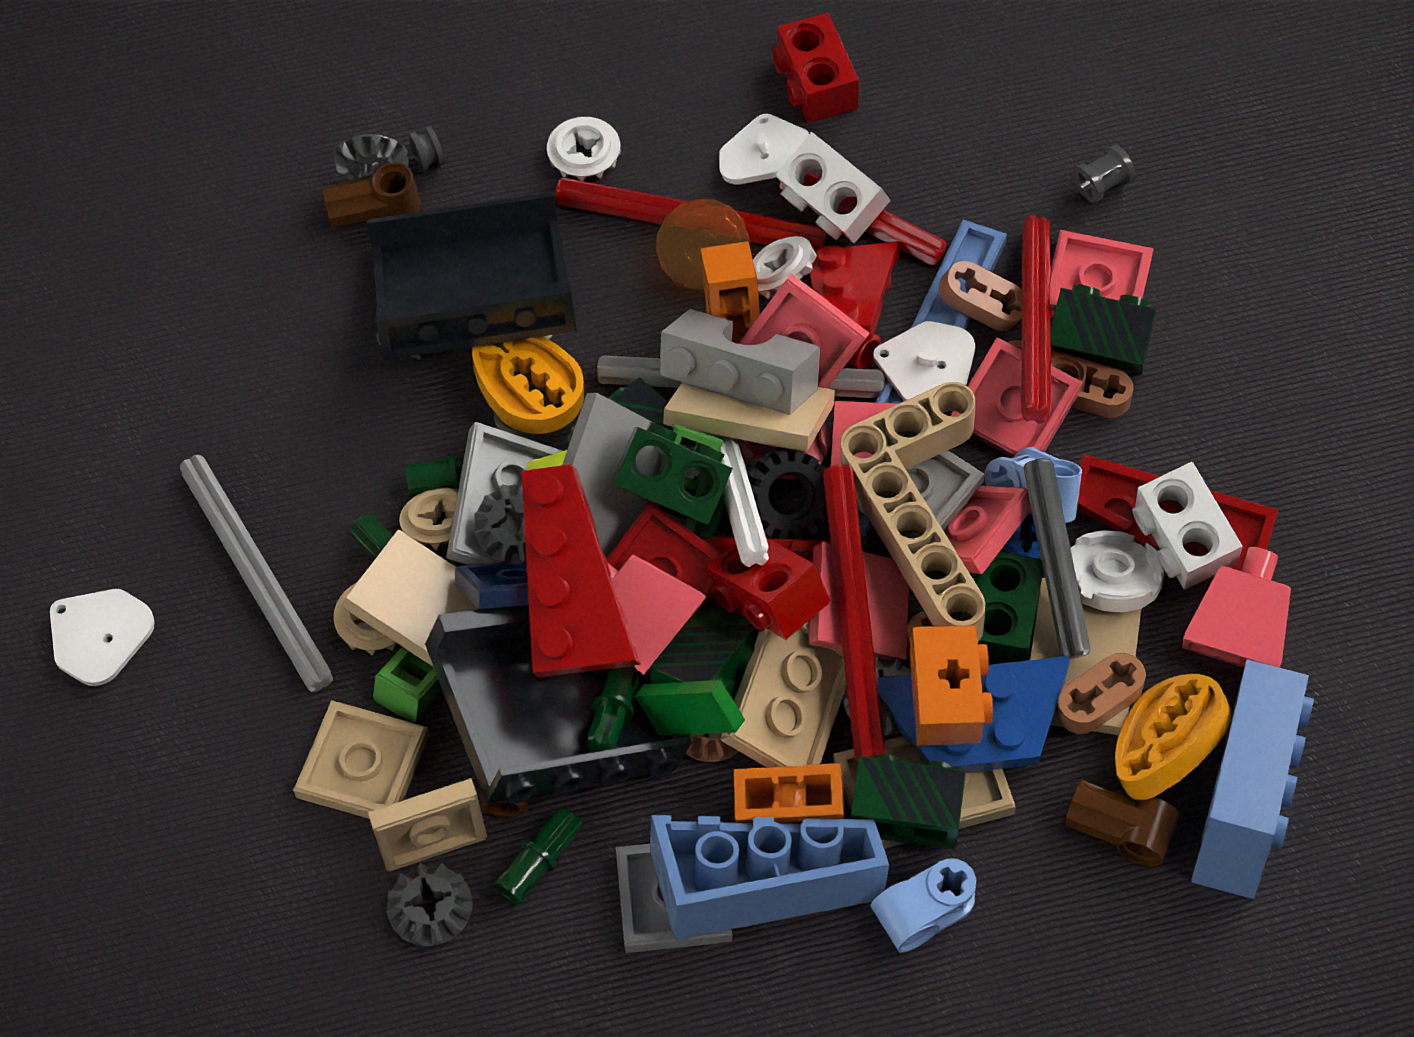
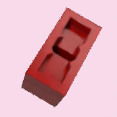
M829 13L777 26V46L771 49L773 62L779 74L785 72L788 79L786 88L791 105L794 108L800 107L806 123L858 109L859 79Z
M766 537L769 547L767 550L769 559L764 565L755 563L748 567L741 562L736 543L733 544L707 566L716 586L712 589V592L718 603L726 611L733 613L736 610L746 616L749 622L759 631L767 629L782 639L787 640L831 602L815 565Z

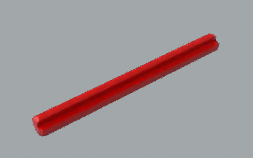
M567 178L559 179L555 189L556 203L567 207L766 245L793 236L806 238L814 250L825 247L827 242V233L821 227Z
M1030 215L1026 218V225L1022 228L1021 415L1026 421L1034 420L1040 424L1047 420V414L1051 411L1050 223L1045 217L1037 218L1035 215Z
M837 464L825 469L823 477L855 762L858 765L860 756L872 757L877 754H886L854 474L850 465Z

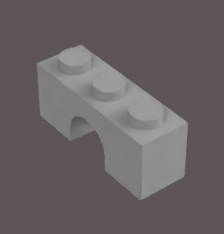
M689 309L661 332L660 376L789 415L817 391L820 346L775 334L770 340L762 344H737L732 342L733 321Z

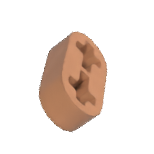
M959 261L953 264L939 280V293L946 304L995 330L1009 331L1022 321V289L975 263ZM959 278L966 281L965 288L968 290L967 293L960 290L961 282L958 281ZM1001 299L1008 303L1007 310L1010 312L1009 314H1005L1002 311L1003 304L1000 302Z
M1115 653L1068 683L1061 690L1056 712L1060 724L1070 732L1087 734L1133 704L1141 696L1146 673L1143 664L1133 655ZM1113 672L1120 677L1126 674L1131 676L1129 687L1125 683L1119 682L1107 690L1111 684ZM1095 697L1091 702L1089 715L1082 710L1075 713L1071 711L1073 700L1081 705Z

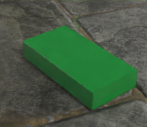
M721 680L643 684L634 696L659 735L736 733L745 721Z

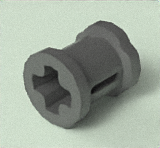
M1116 144L1105 148L1104 155L1088 165L1081 163L1073 168V179L1078 190L1091 203H1097L1102 200L1104 192L1120 182L1127 184L1135 178V168L1130 157L1124 149Z

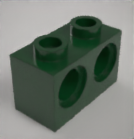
M649 422L646 430L634 427L610 484L697 522L709 525L733 469L722 464L725 454L698 442L694 450L674 443L678 435L677 433L652 422ZM645 446L657 448L663 457L661 470L653 476L642 474L636 466V456ZM699 466L708 473L710 484L704 494L694 497L685 490L683 478L690 468Z
M999 552L983 574L970 573L983 594L986 603L983 635L978 641V645H987L989 665L1027 661L1043 577L1041 559ZM1006 584L1013 587L1014 590L1000 591L994 586ZM962 612L960 621L970 620L972 618L971 614ZM999 628L1006 634L993 636L985 632V630Z

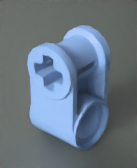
M1034 447L1019 450L1011 459L1000 457L991 460L985 470L986 486L1027 489L1023 470L1024 464L1040 458L1051 459L1054 464L1065 523L1075 520L1082 469L1079 465L1067 460H1060Z
M945 859L909 880L889 887L879 894L870 906L899 953H905L921 946L938 932L964 919L971 913L975 900L976 877L973 869L967 863L959 859ZM948 885L952 890L961 888V894L955 897L950 890L942 893V886Z

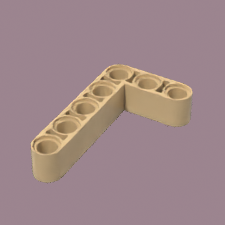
M947 382L848 428L841 437V465H850L852 467L858 502L932 625H976L977 639L979 641L984 629L986 603L983 594L906 469L964 443L971 437L974 431L976 399L973 391L960 382ZM948 411H957L961 413V415L951 417L943 413ZM909 431L918 435L908 438L898 434ZM860 452L873 454V456L865 459L857 458L853 455ZM883 491H892L898 495L892 498H882L877 494ZM912 530L917 531L922 535L918 538L912 539L906 538L901 534L905 531ZM935 570L941 571L947 576L937 580L931 579L925 574ZM961 611L971 614L972 618L966 621H957L951 618L950 615Z

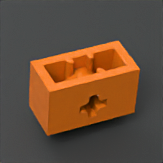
M749 242L700 248L706 314L733 321L732 342L739 344L760 315L757 274Z
M976 625L913 627L909 652L917 746L980 744L984 724H992L993 702L991 692L982 693L981 676H988V649L986 644L978 645ZM949 682H954L955 689H950Z
M841 763L734 769L736 823H753V817H773L774 822L779 824H802L804 818L846 819L845 790Z

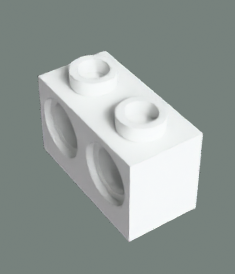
M813 132L808 135L775 175L785 186L781 195L801 212L809 206L820 215L815 223L835 240L843 234L852 243H855L891 201L880 186ZM822 169V177L815 185L803 186L804 177L809 171ZM848 197L857 198V205L852 212L845 215L837 213L838 206L842 200Z
M1193 462L1138 487L1136 507L1132 509L1135 521L1145 536L1152 534L1160 548L1157 551V556L1162 568L1169 578L1176 576L1184 590L1216 575L1220 566L1230 568L1238 564L1243 546ZM1165 500H1174L1180 503L1184 510L1176 514H1170L1163 511L1158 504ZM1190 542H1199L1207 547L1209 553L1204 556H1193L1187 553L1183 546Z

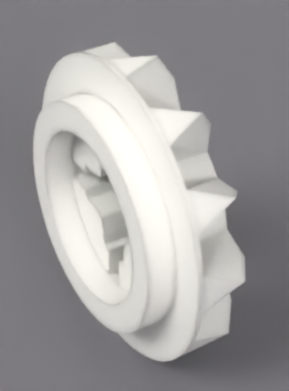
M577 117L563 122L553 130L547 142V154L551 167L559 169L563 178L572 175L577 176L580 181H583L586 176L595 175L601 179L606 169L615 168L617 157L621 154L620 139L614 128L605 121L593 117ZM576 141L587 150L591 149L592 157L588 158L582 153H577Z
M800 236L780 239L769 244L756 255L753 262L757 274L759 296L763 295L767 299L772 298L791 273L800 280L802 276L809 274L813 270L812 263L817 255L809 240Z

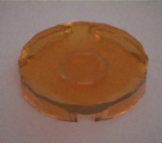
M695 199L679 205L665 217L657 233L656 253L663 272L676 286L704 293L700 248L747 241L749 246H751V241L744 220L732 207L717 200Z

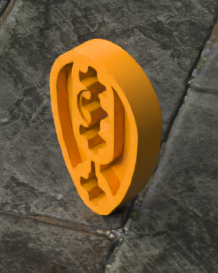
M541 336L501 342L502 349L493 344L472 347L473 369L479 388L489 406L509 427L524 433L545 434L565 427L579 414L584 401L583 374L575 359L556 343ZM519 370L521 373L526 374L531 371V382L538 388L546 385L547 398L552 404L561 402V407L556 408L552 404L544 407L543 394L537 389L529 392L528 379L523 374L514 376V372Z
M1200 674L1175 676L1154 685L1135 702L1123 723L1115 752L1116 773L1130 798L1147 800L1170 788L1194 770L1214 750L1226 734L1231 724L1232 710L1222 688L1214 679Z

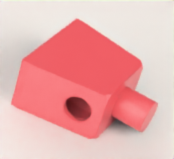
M1249 547L1241 571L1220 566L1185 632L1182 648L1243 668L1247 659L1280 668L1291 587L1271 580L1278 555L1262 548Z
M632 555L619 571L609 563L608 565L617 599L621 603L626 617V626L632 644L636 648L641 665L633 667L644 676L650 666L702 604L706 596L639 557Z

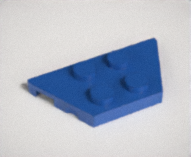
M1069 656L989 665L988 676H981L982 693L991 692L993 722L992 724H984L980 744L917 746L911 674L877 678L879 700H881L896 720L895 726L906 741L916 746L919 751V758L924 764L930 761H942L953 765L955 769L966 770V773L1038 765L1069 668ZM949 682L950 689H955L954 682Z

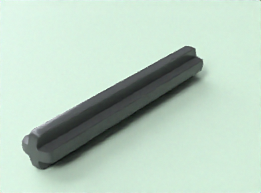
M1040 458L1031 460L1024 464L1023 470L1060 655L1062 657L1069 656V659L1083 657L1090 653L1091 648L1054 464L1051 459Z

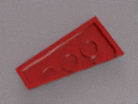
M1084 454L1080 464L1082 475L1077 510L1113 531L1125 532L1135 536L1134 542L1141 544L1143 547H1145V543H1148L1156 551L1160 550L1152 534L1145 536L1135 521L1132 509L1136 507L1138 487L1161 476ZM1210 490L1243 546L1238 564L1230 567L1241 571L1249 547L1267 550L1278 509ZM1165 500L1158 504L1163 511L1170 514H1176L1184 510L1183 506L1174 500ZM1190 542L1183 546L1185 551L1193 556H1204L1209 553L1207 547L1199 542ZM1215 575L1204 580V582L1210 585Z
M572 464L522 471L533 674L540 678L641 665L626 626L627 621L622 605L616 596L606 556L602 553L596 534L597 529L577 469Z

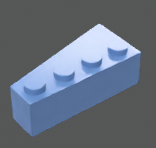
M1246 660L1212 793L1213 797L1201 838L1202 844L1191 879L1192 883L1251 899L1255 898L1270 848H1282L1289 818L1280 816L1279 813L1281 806L1290 808L1297 783V777L1288 775L1289 766L1299 767L1306 737L1296 735L1298 727L1307 728L1314 699L1305 696L1309 675Z
M651 815L650 852L675 940L872 902L886 888L889 862L874 820L804 818L802 824H779L774 822L773 817H753V823H721L720 816H698V822L671 821V815Z

